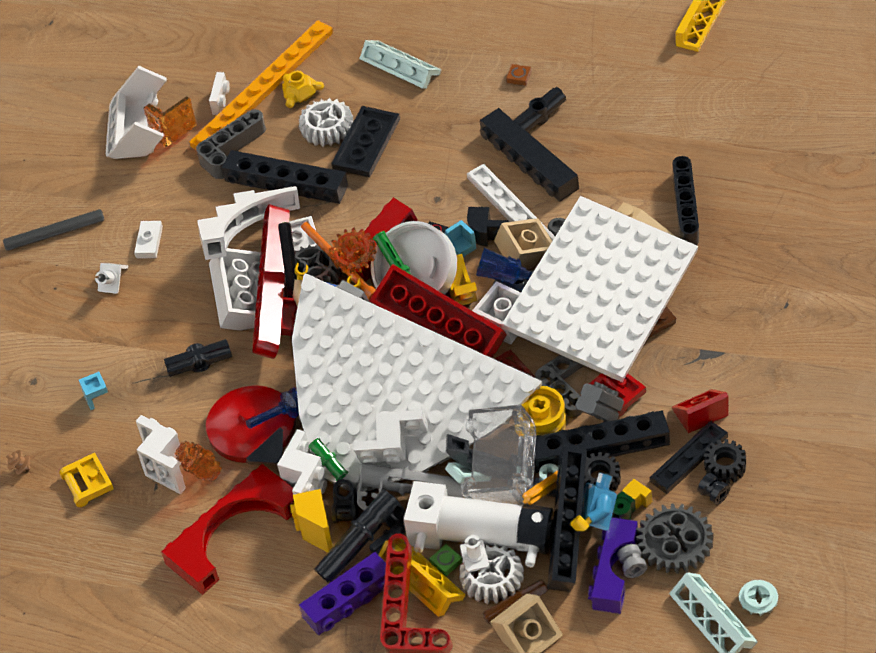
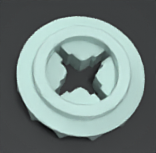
M753 580L741 588L739 601L742 608L748 610L750 614L759 613L761 616L765 612L771 613L772 609L777 606L778 593L776 588L769 582ZM756 592H759L760 597L763 598L761 604H758L755 599Z

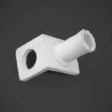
M100 263V271L95 275L99 276V278H95L98 283V291L117 294L119 292L121 269H128V265Z
M474 535L468 536L465 539V544L460 545L466 572L489 568L483 540Z

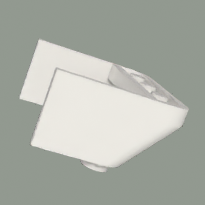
M138 66L114 95L109 106L106 156L112 159L144 157L153 153L155 146L164 137V134L148 127V114L158 104V99H156L157 92L167 81L166 77Z

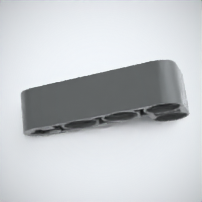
M256 109L250 110L199 143L196 151L201 167L214 178L223 179L222 166L230 151L240 150L265 133L266 126L263 113Z

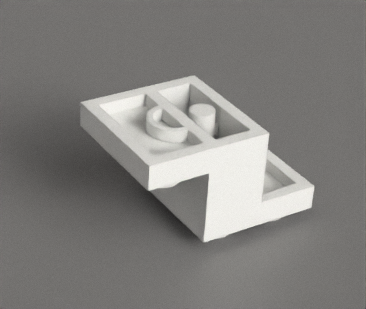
M423 411L376 413L377 440L354 442V452L360 463L376 465L377 462L386 461L388 464H398L400 460H406L405 433L411 436L422 435V432H428V423Z
M141 415L136 420V424L143 443L137 448V453L146 477L181 495L186 486L179 466L185 459L178 434L174 429L160 425L155 419H148Z
M298 429L277 464L280 477L293 487V495L320 489L323 494L327 488V481L324 478L325 474L321 457L310 453L306 432Z

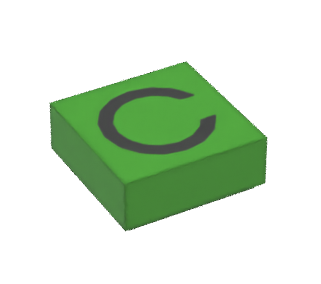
M445 544L429 558V561L441 573L447 576L463 562V558Z

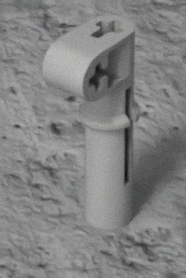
M362 463L357 503L363 510L368 506H366L365 501H362V497L367 496L368 492L361 491V486L377 488L379 493L384 489L399 492L401 496H404L405 493L411 494L413 485L390 482L388 477L446 485L448 496L463 498L465 483L459 484L453 477L408 470L409 467L397 469ZM372 493L371 496L375 498L378 494Z

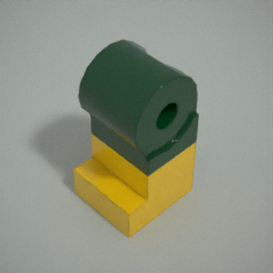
M633 479L617 495L612 518L631 520L632 514L641 505L647 508L653 502L652 491Z

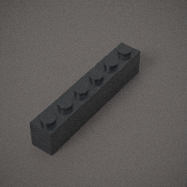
M500 108L480 119L481 136L485 140L488 139L496 150L503 152L510 162L518 165L523 173H527L532 177L533 181L537 185H541L551 197L554 196L560 202L579 189L578 174Z

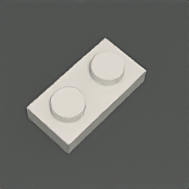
M216 72L209 99L212 115H218L222 107L226 105L225 95L229 92L230 85L229 81H226L224 72Z

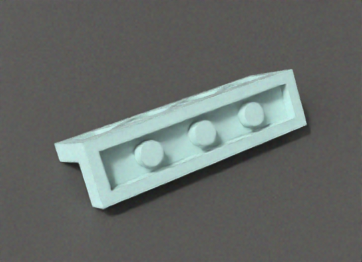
M365 40L359 58L421 88L428 87L431 75H440L441 69L378 40Z
M686 573L669 593L719 653H739L742 648L752 649L758 642L699 574ZM685 586L689 589V600H683L679 595ZM696 603H701L704 606V617H698L695 614ZM710 620H716L719 624L718 634H712L710 631ZM725 637H730L736 644L730 652L725 649Z

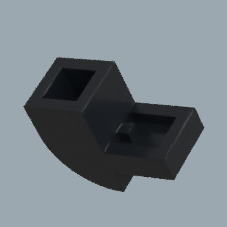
M468 207L467 223L468 227L475 233L476 244L488 247L489 240H495L501 223L509 222V220H491L489 207Z

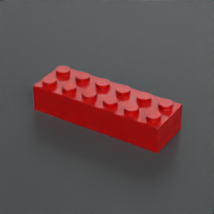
M394 264L391 265L369 300L370 303L490 358L494 357L507 336L500 327Z

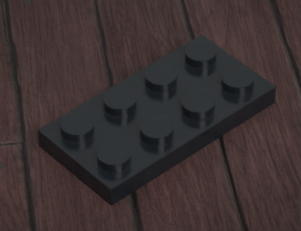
M361 106L331 163L332 169L371 177L400 121V114Z

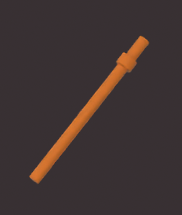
M304 222L301 228L348 277L352 275V281L355 284L360 279L361 284L359 288L365 292L368 300H370L376 289L373 286H369L308 222Z

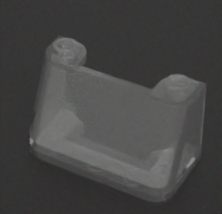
M522 405L469 410V416L466 419L465 425L467 432L474 438L471 477H466L464 482L461 483L462 495L468 499L523 505L524 499L522 495L533 487L536 427L533 419Z

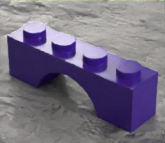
M611 518L608 531H602L604 544L598 548L597 559L600 560L599 566H594L593 580H595L594 586L590 585L588 600H592V610L621 614L625 598V581L617 577L611 569L615 562L619 560L617 553L621 548L630 544L636 545L638 521Z

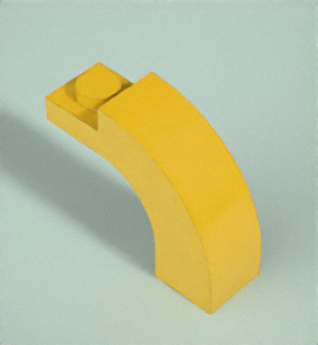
M456 255V276L448 290L451 299L461 305L477 302L476 284L470 281L463 255Z

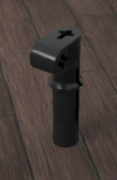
M382 489L356 520L350 522L352 525L314 568L315 572L328 583L335 580L367 542L374 540V534L383 524L391 528L401 519H404L406 511L399 501L389 492Z

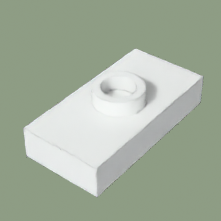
M141 221L134 252L136 258H157L163 228L161 221Z

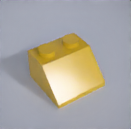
M317 489L294 494V504L290 505L296 532L301 531L303 540L328 553L333 545L321 490Z

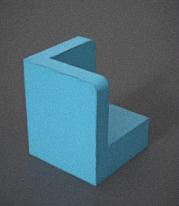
M462 220L445 230V235L452 242L456 255L462 254L464 257L476 249L475 233Z
M100 372L79 379L90 410H93L95 407L92 399L108 393L107 387Z

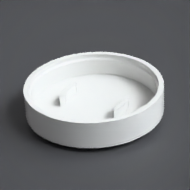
M420 221L404 222L386 232L388 239L404 265L410 267L411 275L445 295L450 289L457 271L456 251L450 239L434 226ZM378 245L374 249L371 260V276L377 289L390 268Z

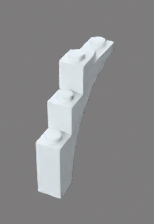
M297 187L255 193L254 190L234 193L235 204L217 206V217L197 220L205 260L226 257L229 242L241 230L262 220L268 204L285 208L289 211L300 209Z

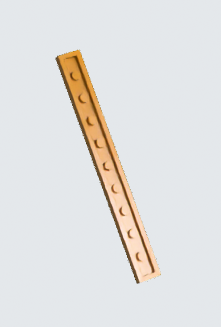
M317 20L189 141L191 148L196 150L199 143L246 112L254 110L283 82L284 74H290L297 69L333 34V28Z

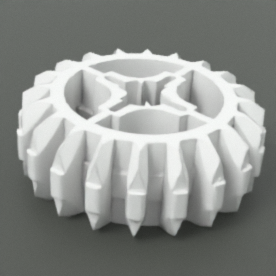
M329 98L327 101L322 99L320 102L313 101V105H307L306 109L302 110V114L299 116V129L303 138L308 143L313 142L315 146L321 144L322 147L325 144L332 146V143L336 142L339 144L340 140H344L353 123V114H351L349 106H346L344 102L339 103L338 99L331 101Z
M486 543L485 550L489 568L479 570L480 573H478V577L475 579L473 575L476 571L466 572L463 561V565H460L459 577L463 590L468 592L470 598L475 596L477 602L484 599L486 604L490 600H494L497 604L498 599L502 598L505 600L507 595L512 596L515 594V590H520V583L524 579V570L519 556H515L513 549L508 551L505 545L499 548L497 544L489 547ZM508 568L510 570V573L505 578L503 575L505 574V570Z

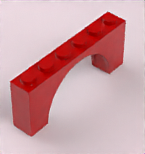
M261 464L257 469L252 470L241 483L236 484L226 496L220 498L211 509L201 514L196 522L190 527L185 528L174 541L165 546L161 551L165 564L203 595L219 581L216 567L207 558V546L214 531L227 519L249 511L270 512L288 520L292 516L290 505L294 504L293 487L264 464Z

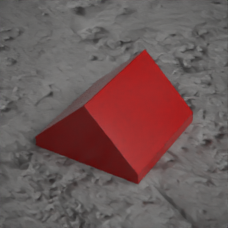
M710 389L672 406V410L689 434L704 427L710 421L716 422L729 416V396L727 392Z

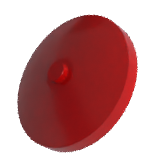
M244 386L226 393L215 402L206 419V433L212 448L219 455L234 462L247 463L246 458L280 427L283 429L284 448L294 434L296 419L290 401L279 391L266 386Z

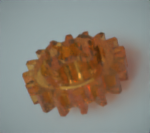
M352 228V231L349 233L345 229L344 235L337 234L338 240L331 241L334 247L329 248L330 258L334 262L337 269L340 268L343 273L347 269L351 274H353L354 269L362 272V266L368 268L367 262L375 260L372 254H377L376 244L369 233L365 234L363 229L357 232L355 228Z
M185 441L184 443L181 442L176 449V460L182 462L181 466L187 473H191L204 481L207 479L210 482L216 480L221 473L222 467L219 466L220 462L215 460L214 454L194 442L190 444L188 441Z

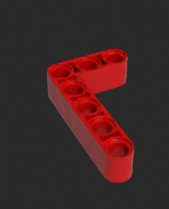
M395 534L390 537L387 544L380 633L381 643L388 653H450L453 643L448 632L445 630L406 628L412 547L406 536ZM405 544V548L402 551H394L396 545ZM398 566L404 568L401 574H392L394 568ZM399 589L402 591L398 598L391 597V593L394 590ZM399 613L400 618L397 621H389L391 614ZM390 637H398V642L396 644H387V640ZM415 637L423 639L422 643L418 646L411 645V641ZM439 638L447 640L446 644L442 647L435 646V642Z

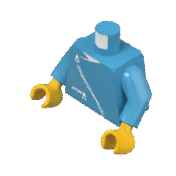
M599 472L595 485L586 483L583 490L582 514L570 523L576 531H585L589 526L608 531L617 493L609 490L612 476Z

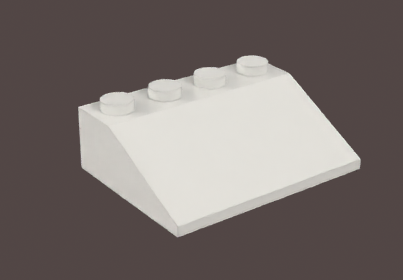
M227 248L226 257L210 260L209 268L220 328L240 331L254 328L260 252Z

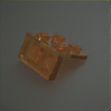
M188 96L165 112L160 108H155L150 103L144 107L149 128L164 134V137L159 142L165 147L175 142L197 125L191 99Z

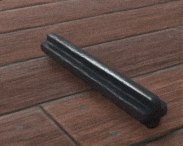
M282 222L278 224L287 295L288 298H293L294 281L297 279V275L295 274L296 258L290 222Z

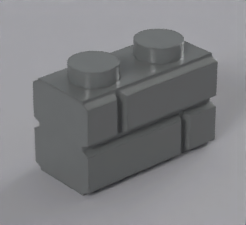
M595 382L594 385L586 383L583 385L580 393L581 396L578 398L575 407L599 420L613 421L617 420L618 412L621 411L624 401L617 397L619 392L607 388L603 384Z

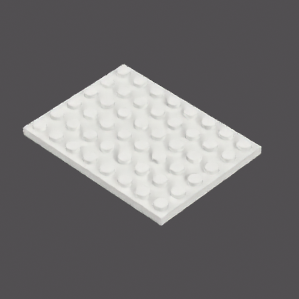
M580 196L504 319L502 329L623 382L697 253L698 246Z

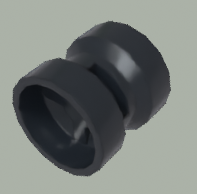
M708 473L700 481L697 491L703 496L710 497L711 502L719 505L728 496L730 486L725 482L718 481L717 476Z

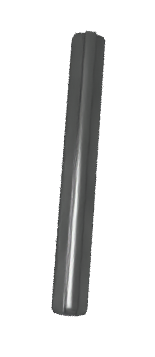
M98 209L3 239V244L6 250L15 249L104 221V215L102 210Z

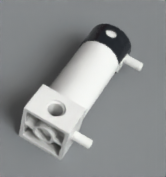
M414 481L404 516L407 539L418 553L422 552L423 548L440 550L443 540L465 543V539L468 536L474 535L483 540L484 545L486 543L489 546L497 544L498 547L505 545L510 549L528 552L525 565L533 567L537 553L548 554L554 511L553 508L452 497L448 496L446 485Z

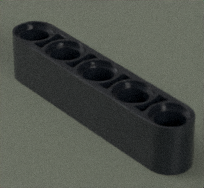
M678 156L673 160L672 169L679 238L698 245L699 221L692 163L688 157Z

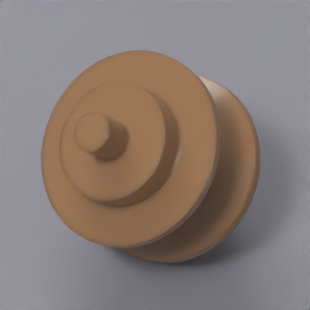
M21 450L7 455V468L9 470L16 468L17 475L31 469L29 466L30 455L22 457Z

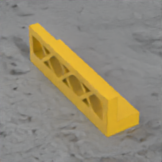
M693 0L676 30V46L699 52L727 0H720L714 4H711L710 0ZM708 11L712 12V15L707 17H704L702 15L703 13ZM704 24V29L696 30L695 26ZM695 37L698 40L696 44L687 42L689 39Z
M388 540L385 541L379 553V556L385 563ZM405 544L396 545L394 551H402L405 548ZM411 546L412 558L409 591L438 617L444 616L450 603L462 601L466 594ZM401 566L394 568L393 574H401L404 568Z

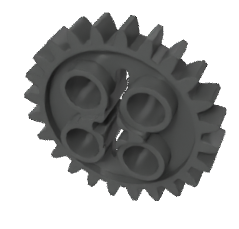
M671 503L670 509L662 505V511L659 512L654 508L653 516L645 514L646 521H640V528H637L636 543L642 552V558L644 560L648 559L649 566L656 563L658 571L662 567H666V573H669L671 568H674L676 574H678L679 569L683 568L687 573L688 566L691 565L696 569L697 561L705 563V556H710V549H713L714 540L712 525L708 524L707 517L701 518V511L693 513L692 506L684 510L683 504L680 505L679 509L675 508L674 503Z

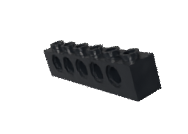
M234 150L230 151L222 166L225 182L269 191L296 186L298 196L340 204L348 188L347 176L344 171Z
M661 410L637 416H627L613 421H604L589 426L584 425L569 430H560L555 433L537 435L528 439L535 473H539L540 468L545 464H554L558 467L559 455L563 447L587 450L586 456L589 459L590 454L594 453L595 456H598V452H602V456L608 453L611 458L612 456L616 457L669 446L670 432L664 412Z
M563 447L559 455L547 589L571 592L576 584L580 531H576L570 523L582 514L587 454L585 449Z

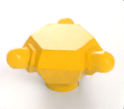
M293 71L290 74L283 75V96L286 98L285 105L287 108H293L295 103H302L312 97L315 91L324 89L322 82L315 81L301 71Z

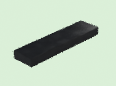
M710 421L649 477L650 482L668 494L704 460L706 448H710L712 442L716 445L717 440L723 443L724 439L728 438V432Z

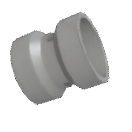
M635 544L624 546L617 553L619 562L623 564V572L629 578L638 577L647 570L646 562L641 558L642 552L638 545Z

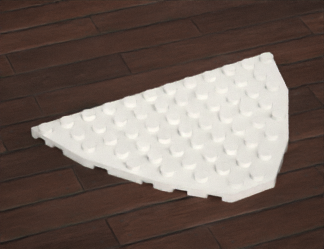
M306 273L303 276L292 336L299 417L309 444L316 438H320L329 451L337 455L336 459L348 471V474L343 479L351 480L355 483L357 494L362 463H360L354 452V442L377 440L376 413L423 411L428 423V432H422V435L411 436L405 433L406 460H400L398 464H388L386 461L377 462L376 465L397 469L409 467L408 470L425 473L431 467L451 458L446 453L447 434L469 440L470 447L480 439H485L492 435L512 416V413L521 404H524L529 399V396L536 389L538 390L542 386L541 380ZM324 467L325 480L335 484L337 482L336 479ZM388 477V481L399 483L398 481L404 480L401 478ZM347 483L341 485V488L350 491V486ZM361 486V491L363 492L377 489Z

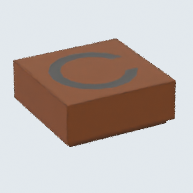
M512 64L506 78L507 83L526 86L532 72L531 67Z

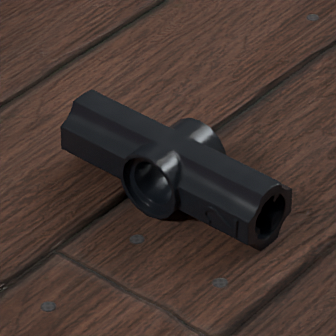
M552 88L541 98L532 99L529 102V108L517 116L514 121L528 132L534 126L546 123L548 115L566 101V95L560 88Z
M225 339L206 346L199 343L192 344L186 349V352L165 358L164 362L169 377L190 370L197 373L204 372L210 367V364L231 358L232 354L228 341Z

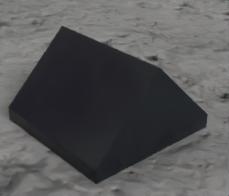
M280 427L246 458V462L249 465L264 464L278 466L277 464L282 457L283 429Z

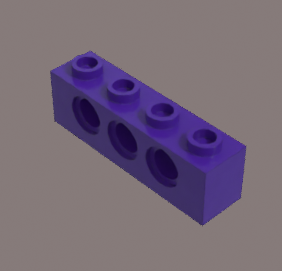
M376 552L372 553L299 604L302 618L318 636L325 631L331 630L340 620L351 616L356 609L368 604L373 597L384 591L386 569L384 560Z

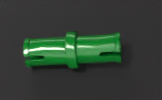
M316 438L309 444L308 448L316 456L321 457L322 467H326L336 481L346 477L348 471L336 459L337 455L334 452H330L320 438Z

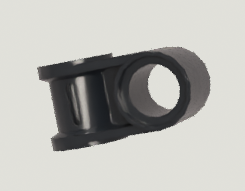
M340 479L333 486V523L352 521L358 518L357 488L351 480ZM344 483L350 486V493L347 496H342L340 493V487Z

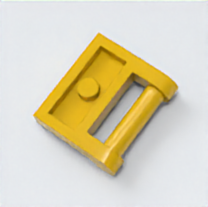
M95 453L73 462L59 471L62 480L66 481L74 496L73 501L75 505L79 508L87 505L90 500L114 489ZM78 472L88 488L84 492L80 490L74 478V474Z

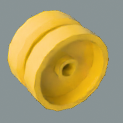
M541 386L538 390L536 389L529 396V399L515 410L519 435L528 442V438L555 433L566 428L563 397L557 390L551 387Z

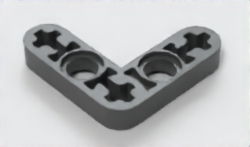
M559 355L539 368L535 376L536 379L542 381V386H548L555 390L558 388L564 389L565 393L562 394L565 403V414L577 417L583 412L576 409L573 405H576L580 395L564 379L584 367V365L576 361L573 363V360ZM561 363L569 365L565 370L557 368Z

